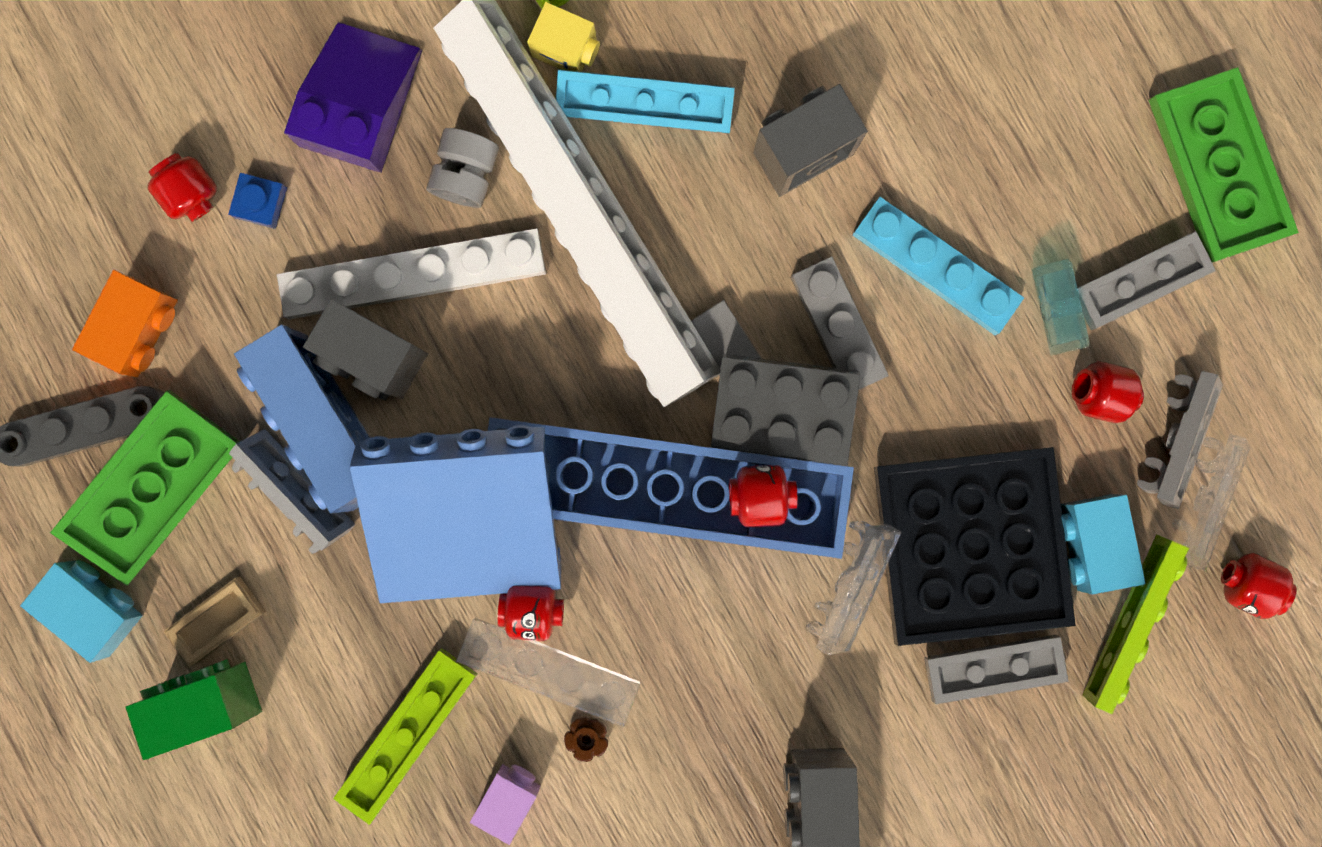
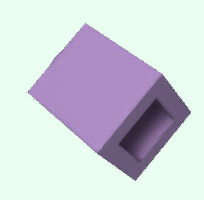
M502 764L470 823L510 845L541 786L534 782L535 776L520 766L512 765L509 768Z

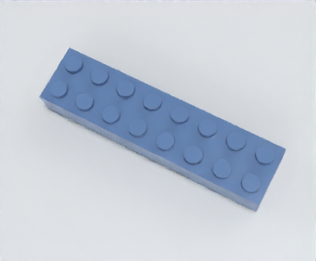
M489 418L488 431L506 430L517 425L545 427L544 448L553 519L842 559L854 467ZM744 466H781L786 473L787 481H796L797 509H788V517L785 523L780 526H743L738 516H731L729 479L736 478L739 469Z

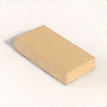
M236 577L163 632L187 665L192 667L266 613V611L243 579Z

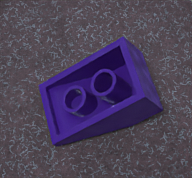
M338 22L297 92L284 133L301 148L382 173L422 52L421 48Z

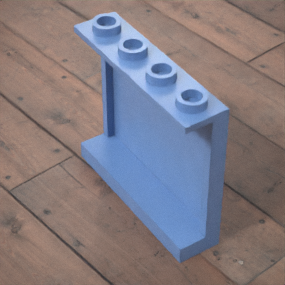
M517 425L506 430L482 431L480 429H468L461 433L442 435L426 432L416 434L413 437L391 439L375 436L365 441L356 442L349 467L379 603L504 594L512 586L549 587L552 590L561 589L560 547L557 548L550 496L544 448L545 427Z

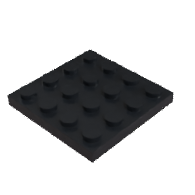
M1054 447L874 467L895 645L904 646L1076 626L1065 534L1061 518L1062 510Z

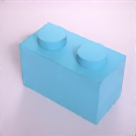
M1109 494L1061 504V518L1065 541L1068 543L1071 559H1068L1070 581L1074 586H1077V591L1093 595L1146 584L1127 495Z
M81 560L54 563L20 607L89 663L110 657L143 615L132 607L134 601L130 596L119 589H110L98 579L100 577L99 572L90 564Z

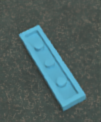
M558 70L556 101L566 117L730 133L735 87Z
M882 197L878 198L852 235L993 335L1000 334L1024 299L1019 293Z

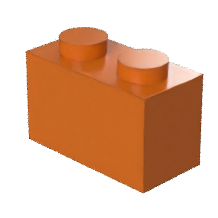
M113 270L72 350L119 374L138 378L140 373L145 371L152 363L155 356L154 346L161 332L166 331L172 324L175 317L174 307L178 299L129 275Z

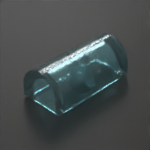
M1066 259L1033 268L1031 272L1050 356L1089 347L1090 342L1072 262Z

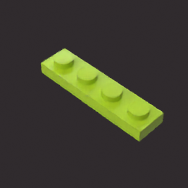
M1156 534L1142 564L1146 584L1131 588L1082 694L1094 707L1113 714L1116 705L1121 704L1125 700L1130 688L1129 677L1136 663H1140L1144 659L1148 651L1149 640L1147 638L1155 622L1157 623L1163 618L1167 610L1168 599L1166 597L1174 581H1178L1182 577L1186 569L1188 547Z
M441 648L333 799L370 825L478 673Z

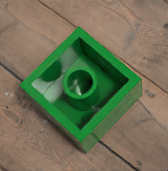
M228 659L140 691L142 700L125 706L143 761L234 729L262 712L246 662L230 667Z

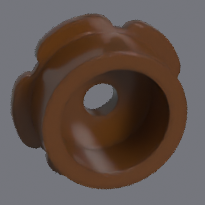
M580 717L570 724L571 729L565 733L564 743L566 749L574 753L575 759L589 762L593 757H600L605 753L608 747V739L605 737L607 729L601 721ZM588 735L591 741L584 743L582 737Z

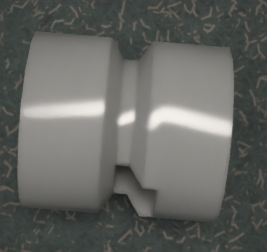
M445 128L437 150L441 163L433 165L426 190L441 199L459 205L481 208L489 185L484 178V174L493 171L499 151L498 145L485 137L468 131Z

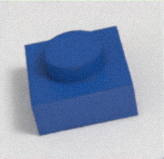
M240 173L228 215L235 219L276 229L287 187L282 183Z

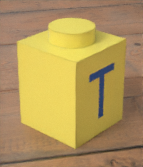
M545 2L527 41L532 57L561 70L582 72L584 65L590 67L593 64L600 46V42L596 40L595 24L547 2Z

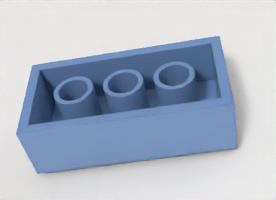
M281 324L234 353L241 367L237 368L238 376L248 390L251 392L256 390L265 405L260 409L264 419L274 431H281L288 443L284 447L288 459L296 469H304L312 485L308 486V490L315 503L322 510L327 508L330 513L354 511L358 508L349 466L356 442L365 441L370 437L331 373L312 363L316 354L303 348L308 335Z

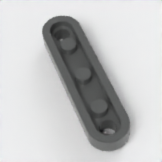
M137 386L6 423L0 427V462L7 466L24 467L128 438L163 396L164 392L154 387ZM144 400L148 408L146 413L141 416L137 411V406L139 402ZM13 437L18 441V447L14 452L9 447L10 440Z

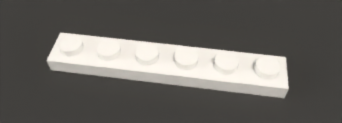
M536 228L277 274L283 316L290 320L322 314L330 299L352 309L545 275L546 269L540 235Z

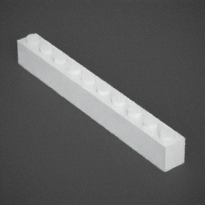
M462 0L433 28L442 42L443 52L457 66L464 78L466 90L472 97L477 99L487 116L488 126L500 137L508 150L511 164L523 175L531 188L534 202L540 209L545 211L554 226L557 240L568 249L578 266L579 276L591 287L599 300L602 314L614 325L623 340V347L627 355L636 361L644 374L650 393L659 399L663 407L685 397L719 375L721 371L497 2L495 0Z

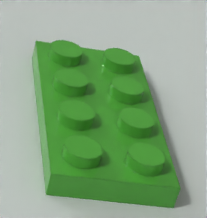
M1238 67L1157 94L1148 100L1195 230L1212 263L1299 233Z
M167 390L50 533L128 586L232 459L229 452L240 441L171 390Z

